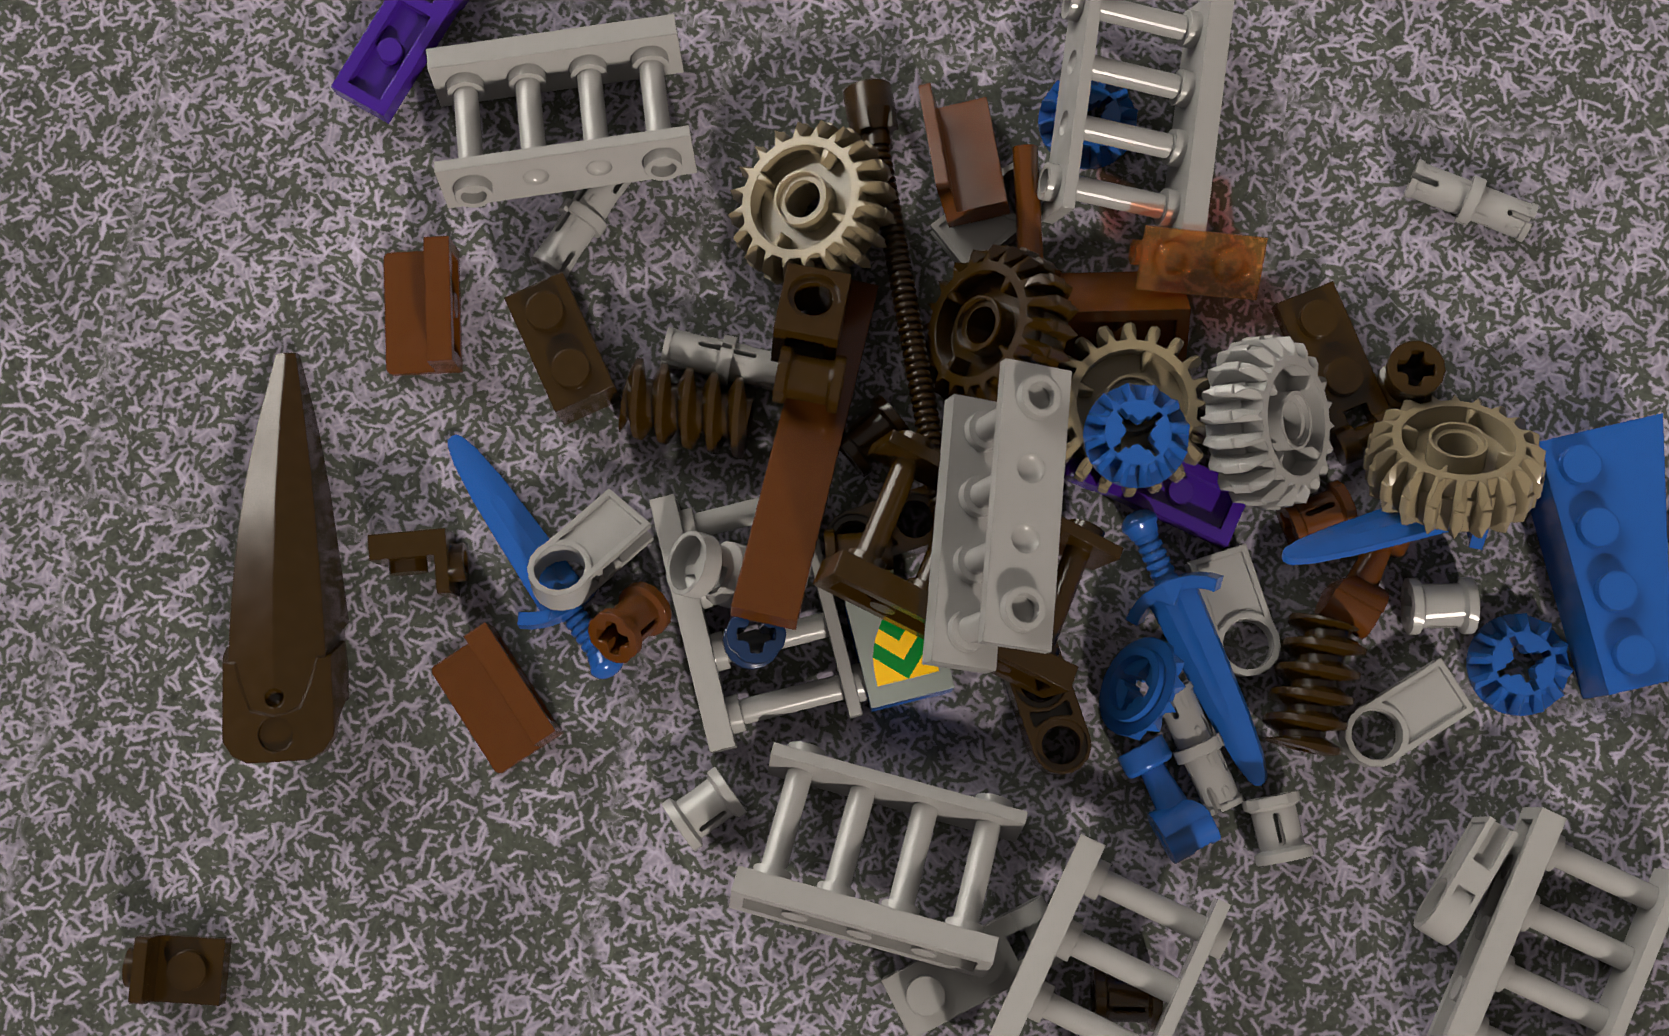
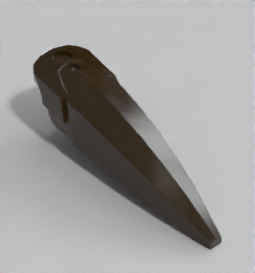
M279 353L275 356L255 432L238 529L232 586L229 647H226L223 655L222 741L232 757L247 764L310 760L328 751L337 737L343 706L350 698L349 667L344 629L349 623L332 498L316 415L300 354Z

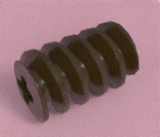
M637 357L630 369L623 390L619 413V432L623 430L629 420L632 436L637 440H642L647 436L654 424L657 441L660 444L667 445L679 429L682 446L689 450L696 446L700 437L704 434L707 451L710 454L720 452L728 438L730 439L732 456L736 459H742L745 455L756 405V392L752 398L746 397L744 379L738 376L727 393L721 392L719 374L717 372H712L703 388L696 387L694 369L690 367L686 368L678 384L672 383L669 364L664 362L661 363L653 379L646 378L644 359Z
M1292 613L1289 615L1287 622L1290 627L1303 636L1286 637L1282 641L1281 647L1283 651L1297 661L1280 662L1276 665L1275 673L1277 676L1291 685L1270 689L1268 695L1270 700L1282 707L1284 711L1267 712L1263 715L1262 722L1264 725L1276 732L1278 736L1262 737L1261 739L1304 753L1320 756L1341 755L1342 748L1325 737L1329 731H1341L1348 728V723L1333 714L1332 709L1333 706L1354 704L1355 698L1339 689L1338 686L1340 681L1360 680L1361 673L1344 662L1346 656L1366 655L1367 648L1351 638L1352 631H1359V629L1349 623L1313 614Z

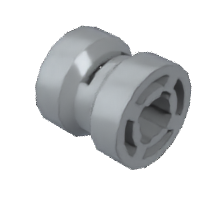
M688 531L682 534L674 543L668 557L666 574L670 589L677 595L694 599L706 596L712 604L731 608L747 546L729 541L719 545L718 540L712 535L698 531Z

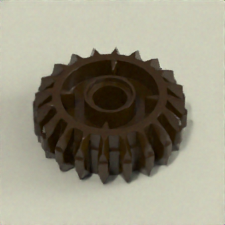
M993 244L989 250L985 251L973 249L969 263L954 262L953 279L950 281H938L942 292L937 302L926 303L933 311L930 322L923 325V332L928 336L925 348L928 351L929 371L932 373L931 379L935 383V393L941 395L944 400L953 394L997 402L1000 362L1005 358L1057 368L1059 363L1071 361L1064 352L1067 341L1075 338L1078 334L1068 325V322L1079 310L1068 300L1073 287L1060 277L1061 270L1057 269L1052 262L1039 257V254L1023 247L1018 249L1013 246H999Z

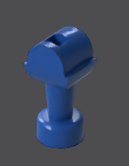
M1160 734L1119 756L1117 760L1128 778L1134 779L1141 775L1155 806V810L1147 813L1148 821L1168 857L1174 864H1177L1192 856L1204 846L1221 840V835L1207 808L1194 800H1188L1164 765V762L1171 759L1172 751L1163 735Z

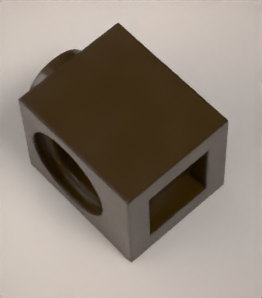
M788 263L773 327L771 361H779L783 345L793 346L795 354L834 361L837 357L847 309L851 274L827 270L826 266L815 264L814 268ZM816 310L821 312L822 314L812 316L807 315L801 311Z

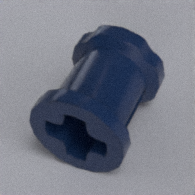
M733 617L724 630L722 640L724 651L731 662L740 668L751 670L763 668L772 662L785 644V628L757 622L759 632L770 634L771 640L761 646L758 654L750 653L749 643L738 640L737 634L743 633L752 620Z

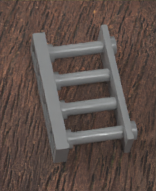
M1124 0L1062 1L1061 16L1062 19L1068 20L1050 158L1049 162L1043 166L1038 180L1037 197L1039 200L1044 201L1041 222L1054 224L1074 210L1075 202L1078 201L1154 218L1155 224L1160 226L1158 247L1183 250L1205 238L1235 0H1200L1191 9L1186 10L1184 14ZM1099 21L1177 39V45L1182 47L1180 69L1175 74L1095 55ZM1091 81L1169 98L1170 105L1175 106L1172 129L1165 133L1087 115ZM1083 141L1162 158L1163 165L1167 166L1165 188L1160 193L1079 176Z
M674 14L426 49L427 69L440 106L454 105L458 158L434 162V172L448 208L462 206L476 208L485 206L490 202L651 179L665 181L679 175L697 173L689 125L671 128L665 75L684 72ZM640 79L646 131L609 137L603 84ZM578 88L583 140L546 146L541 93ZM516 96L521 149L483 155L479 102Z
M1005 358L1000 362L997 402L953 394L945 400L922 657L923 665L987 674L996 671L998 647L1044 654L1052 652L1072 371Z
M674 494L649 500L665 569L672 547L682 534L688 531H698L708 535H715L751 526L759 497L698 513H693L692 507L680 510L679 502ZM819 538L809 576L814 575V579L822 560H824ZM817 587L823 612L799 618L796 630L785 628L786 638L782 649L829 637L838 675L739 699L737 693L726 696L720 671L730 669L731 660L724 651L723 632L710 633L705 609L715 607L716 605L712 604L706 596L694 599L677 595L671 590L711 753L715 754L738 748L735 734L747 731L746 724L841 700L846 702L850 719L862 717L863 713L860 702L869 700L860 663L850 665L833 594ZM759 629L737 634V639L748 642L750 653L758 654L759 649L765 642L771 640L770 634H762L759 632Z
M792 741L787 746L774 742L767 774L785 779L762 862L754 864L753 869L738 865L731 889L729 908L984 978L993 965L999 937L985 934L984 926L979 924L998 840L1001 838L1016 842L1026 823L1028 812L1013 808V803L1000 795L978 793L973 797L825 756L826 753L823 749L810 743ZM810 786L848 796L825 881H819L817 887L791 880L792 874L787 871ZM872 804L910 813L889 899H883L881 905L855 898L856 892L851 888ZM936 821L973 831L953 917H947L945 922L920 916V909L915 906Z
M1523 807L1513 830L1519 835L1489 886L1427 1036H1512L1489 1025V1018L1485 1016L1494 992H1501L1504 988L1588 1027L1585 1036H1624L1669 928V869L1654 868L1649 882H1646L1565 844L1566 838L1561 835L1567 818L1544 807ZM1557 868L1638 906L1624 942L1540 904V896L1536 895L1544 872ZM1531 928L1613 966L1599 1003L1516 965L1515 957L1510 954L1519 932H1525Z
M1080 834L989 1036H1019L1027 1018L1037 1023H1040L1041 1019L1044 1018L1079 1036H1141L1055 994L1056 986L1044 981L1055 956L1066 962L1070 956L1166 1002L1152 1036H1173L1208 956L1210 955L1219 960L1228 945L1236 924L1226 918L1231 905L1220 899L1213 898L1206 916L1110 871L1109 869L1112 864L1100 859L1106 845ZM1083 895L1093 900H1096L1097 896L1100 895L1194 940L1178 978L1082 932L1084 925L1072 919Z

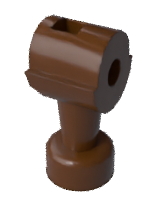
M1411 542L1360 554L1345 578L1329 584L1322 591V595L1316 605L1315 615L1349 623L1359 629V631H1352L1351 635L1361 640L1366 638L1376 625L1381 613H1384L1388 603L1389 591L1381 588L1379 583L1389 557H1402Z

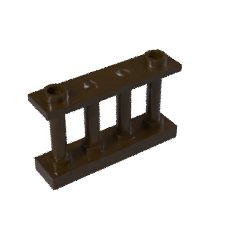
M893 429L874 442L867 455L890 467V470L857 548H850L848 551L842 549L822 560L813 585L924 639L933 536L915 578H908L906 581L884 570L886 563L882 560V557L914 480L937 491L941 453L934 450V443L927 437L913 431L901 430L898 432ZM1061 516L1059 554L1062 556L1057 569L1052 652L1044 654L998 647L996 671L990 673L1041 698L1069 692L1079 667L1058 657L1060 650L1055 645L1085 567L1095 570L1118 561L1124 548L1105 539V532L1097 525L1082 519H1067Z

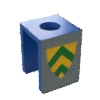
M845 601V613L857 661L861 665L869 697L870 712L952 692L955 685L950 668L922 664L924 639Z

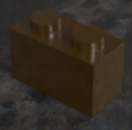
M563 271L504 297L553 409L564 425L622 400Z

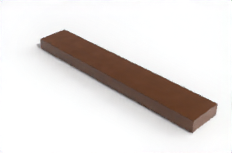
M851 279L847 309L837 355L847 357L845 378L837 414L828 413L825 405L789 398H786L784 401L732 600L730 616L792 630L797 628L877 300L879 285ZM808 310L807 315L812 316L822 314L816 310Z

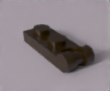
M1332 281L1276 303L1271 310L1283 337L1290 336L1294 343H1304L1308 356L1316 357L1318 376L1325 377L1327 380L1324 391L1327 400L1332 401V405L1329 408L1330 422L1334 425L1330 429L1329 441L1338 462L1345 466L1363 458V451L1367 448L1368 437L1373 432L1374 423L1383 421L1386 410L1390 408ZM1362 407L1368 423L1353 428L1348 423L1344 413Z

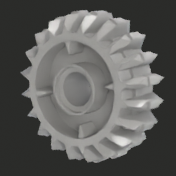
M1275 334L1243 338L1239 342L1230 343L1228 350L1218 352L1216 367L1208 369L1207 378L1210 389L1203 391L1201 396L1206 403L1205 416L1200 418L1206 426V438L1202 445L1209 447L1211 453L1208 464L1209 469L1219 472L1218 485L1220 490L1229 491L1233 503L1245 504L1247 508H1258L1260 511L1280 510L1281 508L1293 507L1294 504L1306 503L1309 494L1318 492L1320 477L1327 475L1326 455L1333 451L1329 441L1330 429L1334 427L1329 418V408L1332 405V401L1327 400L1324 391L1327 380L1325 377L1318 376L1316 357L1308 356L1304 343H1294L1290 336L1278 337Z

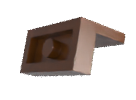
M931 83L918 85L936 188L949 228L1011 214L987 97L938 108Z
M449 236L423 237L424 251L391 252L384 256L386 370L392 376L463 372L459 250Z
M1179 271L1061 273L1060 277L1073 287L1068 300L1079 310L1068 322V325L1071 326L1078 336L1066 342L1064 349L1066 355L1078 359L1074 350V343L1080 337L1088 339L1098 349L1096 334L1098 329L1103 326H1107L1112 331L1115 340L1120 341L1124 324L1132 322L1136 327V340L1144 341L1152 326L1160 328L1161 336L1157 345L1165 349L1168 348L1174 338H1181L1184 345L1177 358L1181 362L1186 360L1191 307Z
M484 622L463 636L468 644L434 665L432 674L494 771L504 773L563 734V731L497 629Z

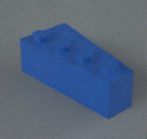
M1663 413L1539 441V447L1546 451L1545 461L1547 467L1541 497L1537 499L1535 508H1532L1530 511L1566 641L1569 644L1568 648L1582 698L1607 696L1668 682L1669 567Z

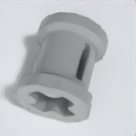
M1461 577L1457 583L1421 584L1418 578L1404 579L1400 597L1401 621L1407 635H1418L1423 628H1457L1461 634H1474L1476 632L1480 619V597L1478 586L1472 577Z
M716 767L707 772V779L677 801L668 798L661 803L674 825L694 851L703 846V837L732 816L740 818L747 813Z
M1299 790L1254 798L1241 803L1243 812L1251 814L1259 847V853L1254 856L1256 866L1279 864L1314 855L1312 845L1304 842L1296 808V804L1301 800ZM1274 813H1276L1280 828V833L1282 837L1281 843H1279L1273 819Z

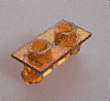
M1145 225L1143 239H1133L1129 248L1130 264L1139 265L1135 288L1139 290L1257 300L1268 238Z

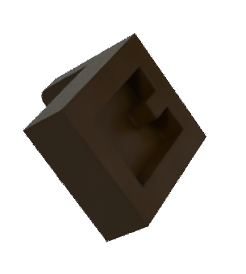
M446 528L368 535L369 561L381 566H389V575L407 576L428 573V562H434L437 594L446 598L460 597L459 582L469 580V557L466 544L457 543L456 534Z
M163 933L136 936L134 947L128 949L122 968L123 984L125 987H129V1004L143 1005L150 1002L215 1006L225 1004L232 938Z

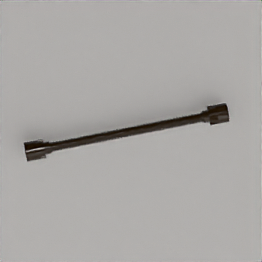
M865 79L855 82L843 91L849 128L853 129L863 141H869L879 151V159L889 167L893 175L886 183L895 189V194L898 198L899 193L890 154L893 149L891 136L895 130L899 129L892 86L890 82L883 79ZM898 198L884 207L894 215L896 224L880 227L879 229L887 247L883 248V251L885 253L886 267L888 268L889 282L891 283V295L894 298L893 304L895 306V318L898 321V334L901 336L899 340L902 344V356L905 359V372L908 374L906 379L909 382V395L912 397L911 404L913 405V418L916 420V433L930 439L935 445L934 450L940 453L942 433L940 432L942 427L939 425L938 405L935 402L936 396L934 395L935 389L932 386V373L929 371L928 351L925 348V335L921 325V313L918 310L917 291L914 287V275L910 265V253L907 250L904 221L902 220L900 199ZM926 486V489L929 491L927 494L928 498L931 499L929 505L932 507L930 512L933 515L932 521L934 522L937 491Z

